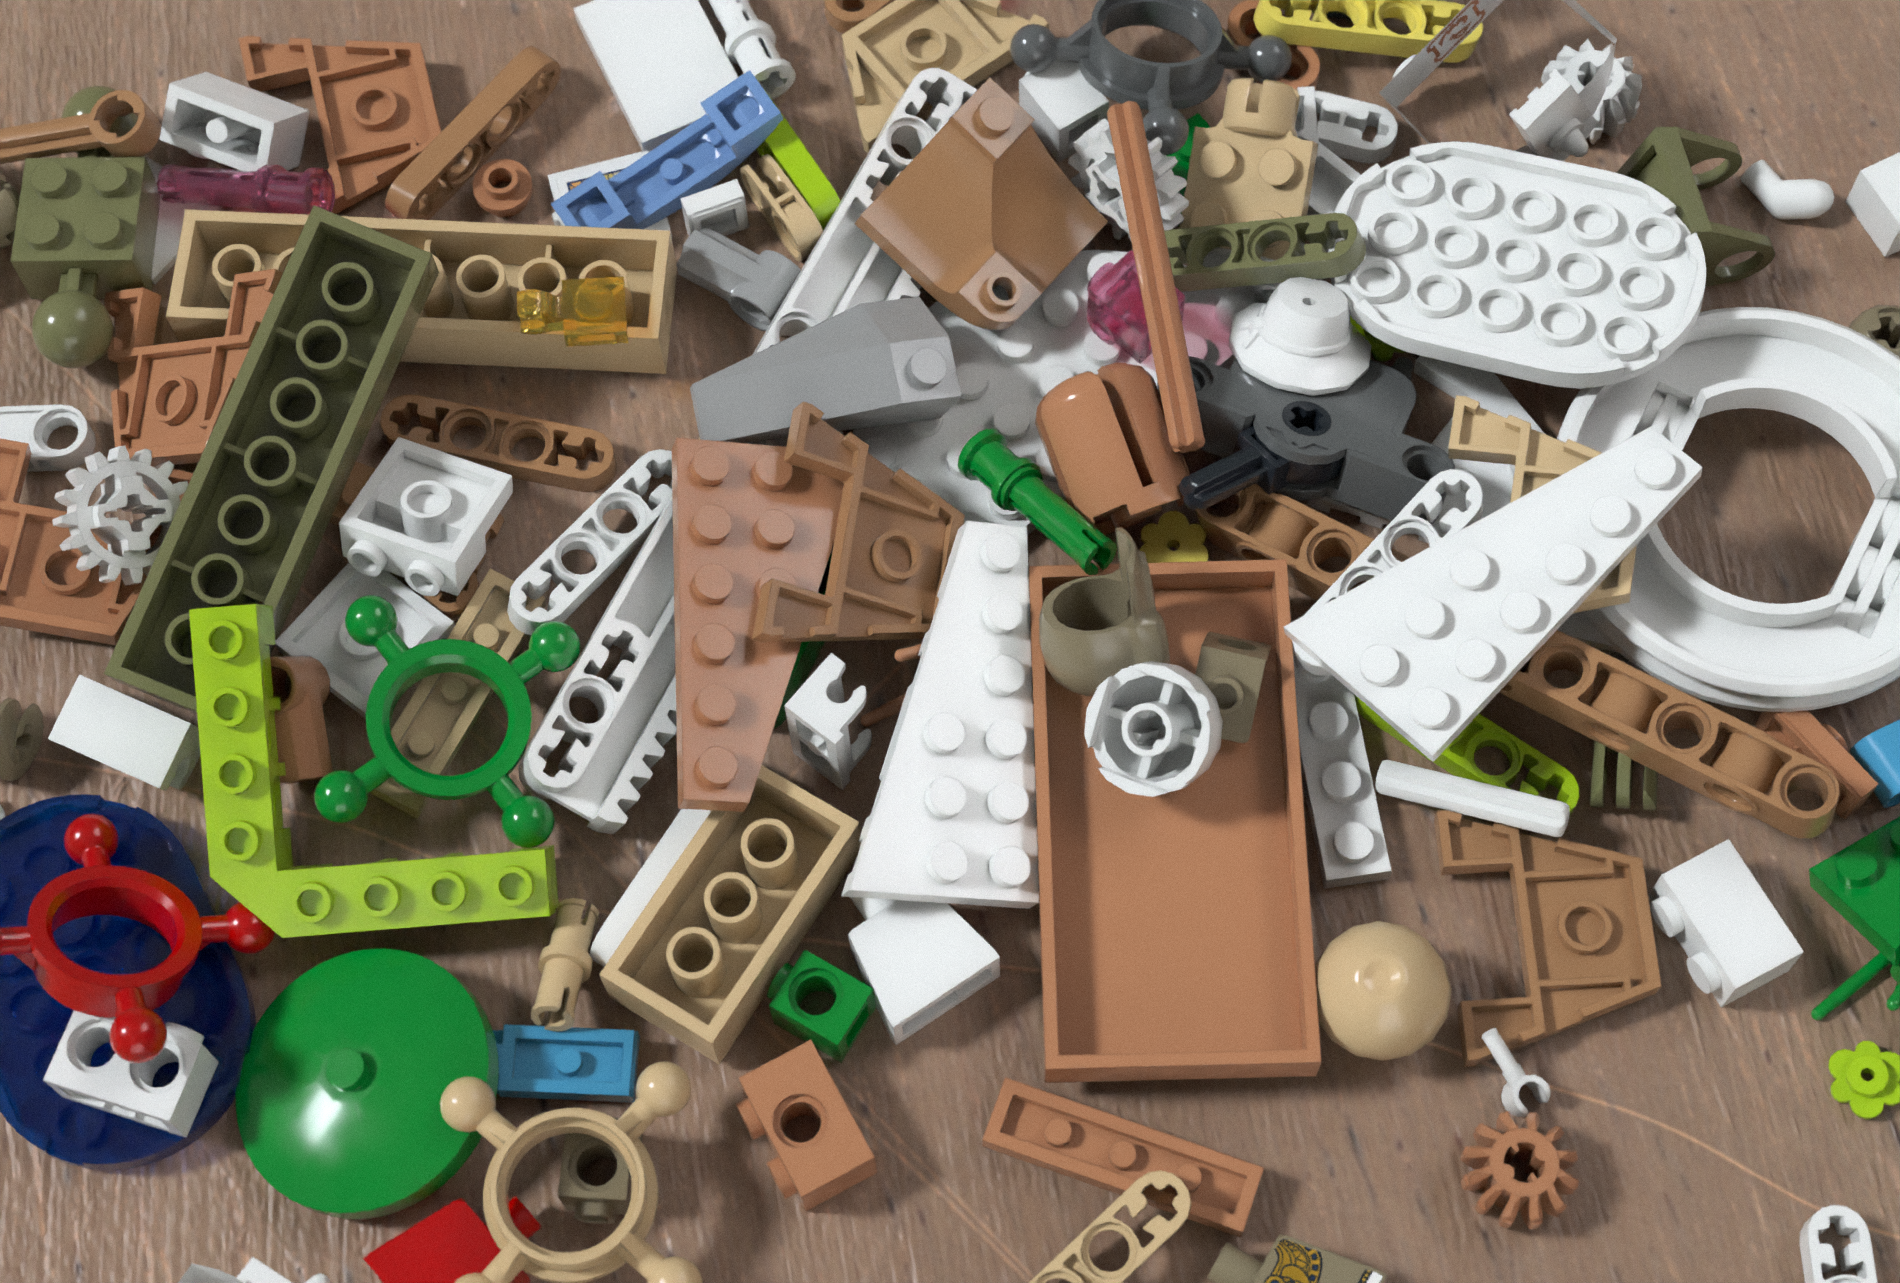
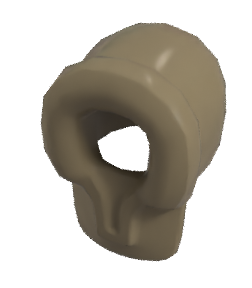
M1115 528L1119 569L1112 574L1082 577L1060 585L1045 598L1039 615V644L1049 673L1065 689L1084 696H1093L1097 687L1103 681L1129 666L1149 661L1170 664L1167 632L1163 618L1156 611L1154 587L1145 552L1137 549L1133 538L1123 528Z

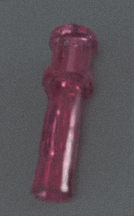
M167 164L160 170L157 179L159 195H164L162 200L167 203H194L234 208L244 207L255 209L258 213L309 215L313 205L332 212L335 201V185L332 176L326 169L318 167L309 168L303 173L286 171L283 166L277 164H267L257 171L249 172Z

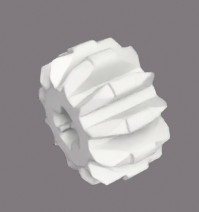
M1588 39L1580 46L1579 52L1565 45L1562 51L1558 53L1556 61H1550L1549 65L1545 66L1541 78L1542 86L1550 79L1548 75L1556 69L1579 94L1604 64L1613 48V43L1609 44L1603 51L1595 50ZM1632 56L1617 59L1614 57L1613 68L1606 91L1593 115L1597 119L1598 124L1588 136L1592 145L1600 139L1602 132L1616 138L1618 133L1623 130L1624 124L1630 123L1631 119L1635 118L1640 105L1638 99L1642 89V76L1632 73L1634 67Z

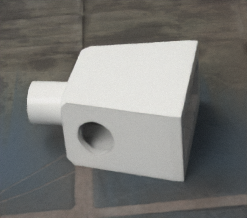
M850 897L866 920L848 934L850 949L865 984L874 989L877 1010L895 1045L1000 977V957L997 952L948 903Z

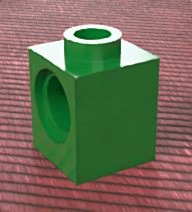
M805 949L794 966L785 963L780 968L767 993V997L772 1000L769 1008L775 1025L804 1042L811 1040L815 1048L841 1063L876 1009L873 988ZM812 992H827L836 999L832 1008L821 1015H810L800 1009L802 1000Z

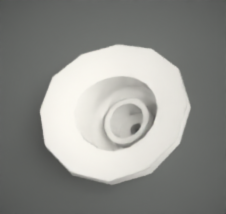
M1304 277L1289 278L1275 289L1267 303H1253L1233 315L1231 322L1229 347L1244 372L1274 388L1317 396L1347 390L1368 371L1371 344L1351 324L1347 297L1340 288L1325 280Z

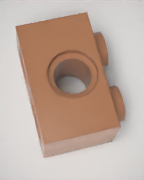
M811 1040L738 1078L745 1099L736 1103L735 1106L752 1139L756 1140L765 1135L771 1145L776 1158L768 1161L766 1164L784 1199L797 1194L805 1211H808L878 1173L875 1156ZM798 1116H811L820 1122L819 1132L809 1141L794 1142L784 1135L787 1124Z

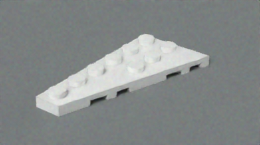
M1651 426L1284 626L1285 635L1434 762L1701 477L1703 467Z
M967 520L958 529L937 594L939 601L930 629L925 633L918 656L921 658L913 683L908 686L879 776L881 781L871 815L865 820L859 842L862 843L853 871L847 876L841 895L843 897L1030 909L1039 903L1027 527Z

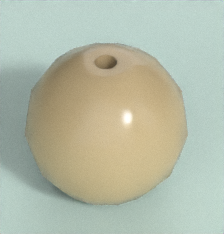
M1377 921L1351 927L1330 941L1315 963L1318 1021L1333 1042L1355 1056L1384 1061L1411 1055L1434 1039L1448 1017L1452 988L1446 964L1427 939L1404 925Z

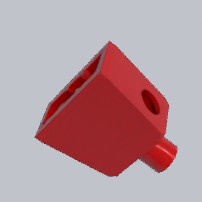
M516 1196L508 1202L512 1221L525 1238L529 1239L542 1228ZM460 1198L371 1251L363 1259L383 1283H454L463 1275L482 1273L501 1250L495 1243L487 1223H483L469 1205ZM521 1270L510 1283H530L531 1279Z

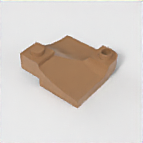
M990 77L954 113L941 130L871 203L854 224L932 297L952 313L971 325L990 330H1002L1012 326L1105 226L1108 220L1078 191L1051 157L1031 125L1035 119ZM998 286L1003 287L1008 293V300L997 298L992 289Z

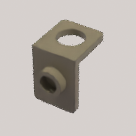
M1208 632L1201 646L1195 675L1204 681L1217 699L1223 721L1221 739L1246 743L1250 738L1263 673L1270 654L1271 645Z

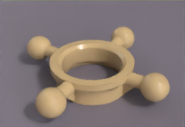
M657 1062L648 1066L638 1078L636 1084L637 1099L618 1120L590 1109L563 1108L537 1115L517 1128L495 1110V1095L486 1082L476 1077H461L451 1082L443 1091L440 1099V1110L445 1122L457 1131H477L497 1148L485 1176L483 1208L489 1231L501 1250L482 1273L463 1275L454 1283H510L521 1270L533 1277L552 1283H584L604 1277L619 1269L626 1262L647 1280V1283H703L700 1271L691 1261L683 1257L665 1258L645 1241L650 1233L657 1212L658 1183L650 1155L639 1137L657 1117L675 1115L686 1106L691 1095V1083L686 1072L680 1066L671 1062ZM579 1133L590 1135L606 1142L620 1154L631 1175V1200L621 1224L603 1242L578 1252H554L541 1248L529 1241L514 1225L508 1205L509 1184L519 1161L536 1144L552 1136Z

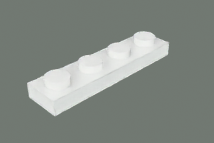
M1293 646L1301 775L1324 889L1387 880L1391 874V866L1354 693L1332 674L1327 676L1315 675L1305 670L1297 661Z

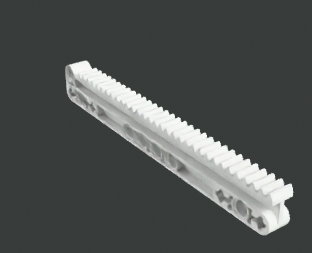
M928 68L916 75L897 102L753 355L779 343V336L788 335L792 337L858 304L919 297L921 293L919 290L922 286L854 223L873 202L870 197L878 181L889 186L941 130L954 113L977 91L976 88L940 68ZM925 101L933 106L930 116L926 121L916 117ZM891 144L904 146L910 152L912 159L900 157L895 153ZM788 438L748 442V444L786 447ZM672 496L527 746L518 766L519 779L523 787L530 794L541 799H552L589 821L587 827L596 832L615 834L626 823L628 817L624 812H627L639 800L641 795L637 790L653 775L649 768L663 757L665 753L663 746L677 731L675 726L676 673ZM615 645L623 650L620 655L621 662L605 681L596 675L608 658L610 647ZM582 696L592 701L598 710L597 722L585 724L575 719L569 710V699ZM562 738L564 741L572 744L559 762L558 769L560 771L554 777H550L543 772L546 765L545 759Z

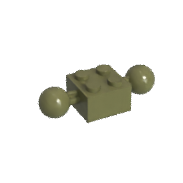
M91 86L78 91L66 103L61 118L90 113L101 97L116 91V89L106 86ZM133 113L119 116L111 125L110 133H117L118 137L127 134L135 126L138 116ZM104 147L77 151L75 152L78 154L77 158L25 159L10 262L31 299H45L34 314L32 335L40 353L58 366L73 369L86 367L98 361L108 350L113 337V324L108 310L98 300L105 299L106 292L142 287L152 291L153 281L151 278L161 190L146 157H114Z

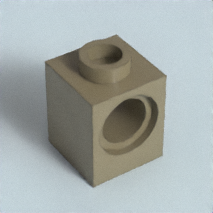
M566 1133L558 1198L567 1211H575L574 1218L576 1220L594 1224L614 1223L616 1214L626 1215L631 1200L632 1181L625 1161L613 1147L596 1137L579 1133ZM643 1134L639 1137L641 1142L643 1141ZM600 1158H609L617 1162L616 1173L608 1183L601 1186H591L583 1182L584 1172L593 1161Z

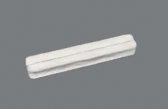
M1392 760L1382 761L1377 772L1375 788L1379 794L1554 837L1563 836L1568 825L1570 806L1561 801Z

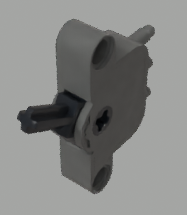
M1189 356L1205 438V444L1201 450L1223 458L1181 480L1179 490L1184 496L1185 506L1190 510L1206 509L1257 484L1268 495L1272 493L1282 494L1297 501L1316 500L1326 496L1392 521L1431 478L1439 472L1455 469L1453 460L1449 459V455L1443 449L1405 435L1416 401V390L1411 382L1414 365L1406 357H1399L1391 367L1370 360L1368 371L1347 390L1309 396L1277 389L1244 372L1236 358L1229 370L1208 361ZM1157 382V389H1158L1159 394H1160L1159 385H1158V382ZM1446 492L1440 495L1442 497V506L1447 494ZM1422 513V514H1420V515L1418 516V517H1420V518H1422V519L1428 521V519L1426 518L1425 514ZM1439 515L1430 524H1433L1437 520Z

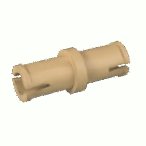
M570 898L558 904L550 945L544 947L540 953L538 970L541 972L542 977L536 1002L531 1011V1019L539 1026L543 1023L545 1012L549 1011L544 1028L549 1031H566L573 1026L581 983L587 981L591 974L593 962L589 955V949L594 928L598 922L599 911L591 904L587 907L585 919H581L586 903L583 899Z

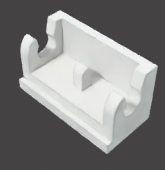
M830 653L784 707L793 753L843 790L850 782L849 772L869 750L872 734L871 730L867 728L858 734L857 740L852 745L850 744L848 725L865 706L867 699L866 687L862 685L855 689L851 698L845 702L841 676L846 666L842 660Z
M80 674L48 737L51 741L164 791L169 786L181 790L200 757L199 731L197 726Z

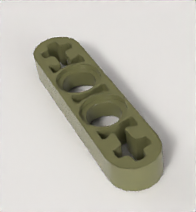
M1326 213L1164 230L1176 293L1282 283L1289 278L1297 277L1309 279L1340 277L1357 269L1366 254V242L1351 217L1343 213ZM1344 238V240L1336 243L1334 251H1325L1334 247L1335 239ZM1280 240L1290 242L1288 251L1278 260L1271 262L1261 260L1263 251L1273 242ZM1309 240L1311 244H1305L1304 242ZM1222 246L1231 248L1230 256L1219 266H1203L1204 259L1210 251ZM1132 248L1129 255V266L1138 278Z

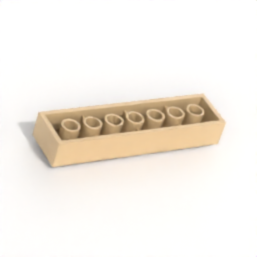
M185 209L166 318L178 341L224 336L235 274L277 269L284 272L309 215ZM342 216L432 253L439 274L400 362L666 374L677 277V262L670 230Z

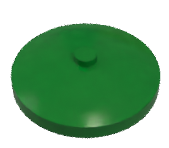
M387 948L364 949L342 954L318 964L290 983L275 998L256 1024L244 1050L236 1085V1115L241 1139L248 1156L258 1172L273 1188L290 1200L316 1213L343 1219H368L392 1214L415 1205L433 1194L459 1171L482 1137L477 1131L461 1132L450 1127L442 1117L440 1099L445 1088L451 1082L461 1077H476L483 1080L490 1086L496 1098L499 1062L492 1026L483 1007L466 985L440 965L415 953Z

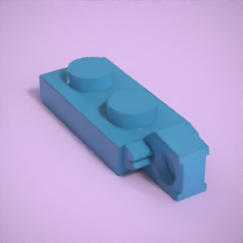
M504 1024L503 1030H493L498 1052L499 1077L497 1094L500 1097L630 1103L635 1101L640 1043L638 1031L571 1027L566 1031L556 1032L544 1029L545 1026Z

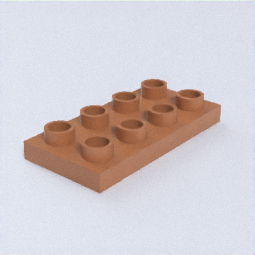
M1287 559L1148 563L1154 587L1156 611L1163 618L1167 632L1170 664L1181 666L1196 674L1201 646L1208 632L1271 645L1249 740L1246 743H1239L1221 739L1220 749L1207 771L1186 788L1154 797L1127 793L1106 780L1098 769L1102 765L1096 759L1093 747L1088 748L1084 735L1086 711L1093 696L1074 693L1057 683L1045 665L1039 644V615L1045 598L1055 588L1069 581L1082 577L1112 574L1119 569V564H1109L1105 570H1102L1098 564H1094L1098 567V574L1088 575L1079 565L1029 566L1045 1083L1317 1076L1321 1064L1293 645L1292 640L1284 632V626L1291 623Z

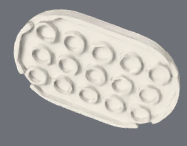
M1438 142L1410 148V156L1394 161L1382 168L1376 163L1360 175L1346 190L1338 202L1334 213H1343L1353 219L1366 242V254L1357 269L1347 275L1331 278L1332 285L1340 288L1347 297L1350 316L1363 329L1388 345L1416 355L1540 384L1586 389L1612 385L1642 375L1665 361L1682 345L1692 331L1701 310L1706 284V262L1697 233L1691 234L1687 226L1675 214L1676 205L1654 188L1638 180L1611 171L1484 144ZM1344 238L1335 239L1334 247L1328 249V252L1334 251L1336 243L1344 240Z

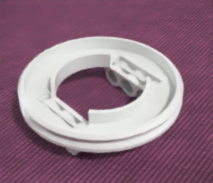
M1768 307L1713 309L1699 313L1697 321L1686 340L1669 358L1655 368L1623 382L1580 389L1567 411L1557 437L1558 440L1565 443L1567 439H1570L1603 453L1652 426L1680 450H1683L1697 420L1701 417L1720 411L1740 408L1774 410L1801 418L1835 438L1860 465L1875 496L1872 506L1848 550L1850 553L1828 595L1799 603L1775 604L1757 602L1737 597L1716 588L1683 564L1671 550L1656 524L1637 544L1630 603L1582 611L1589 622L1608 643L1643 671L1680 691L1713 703L1754 711L1795 712L1839 705L1871 694L1900 677L1899 356L1876 341L1824 318Z

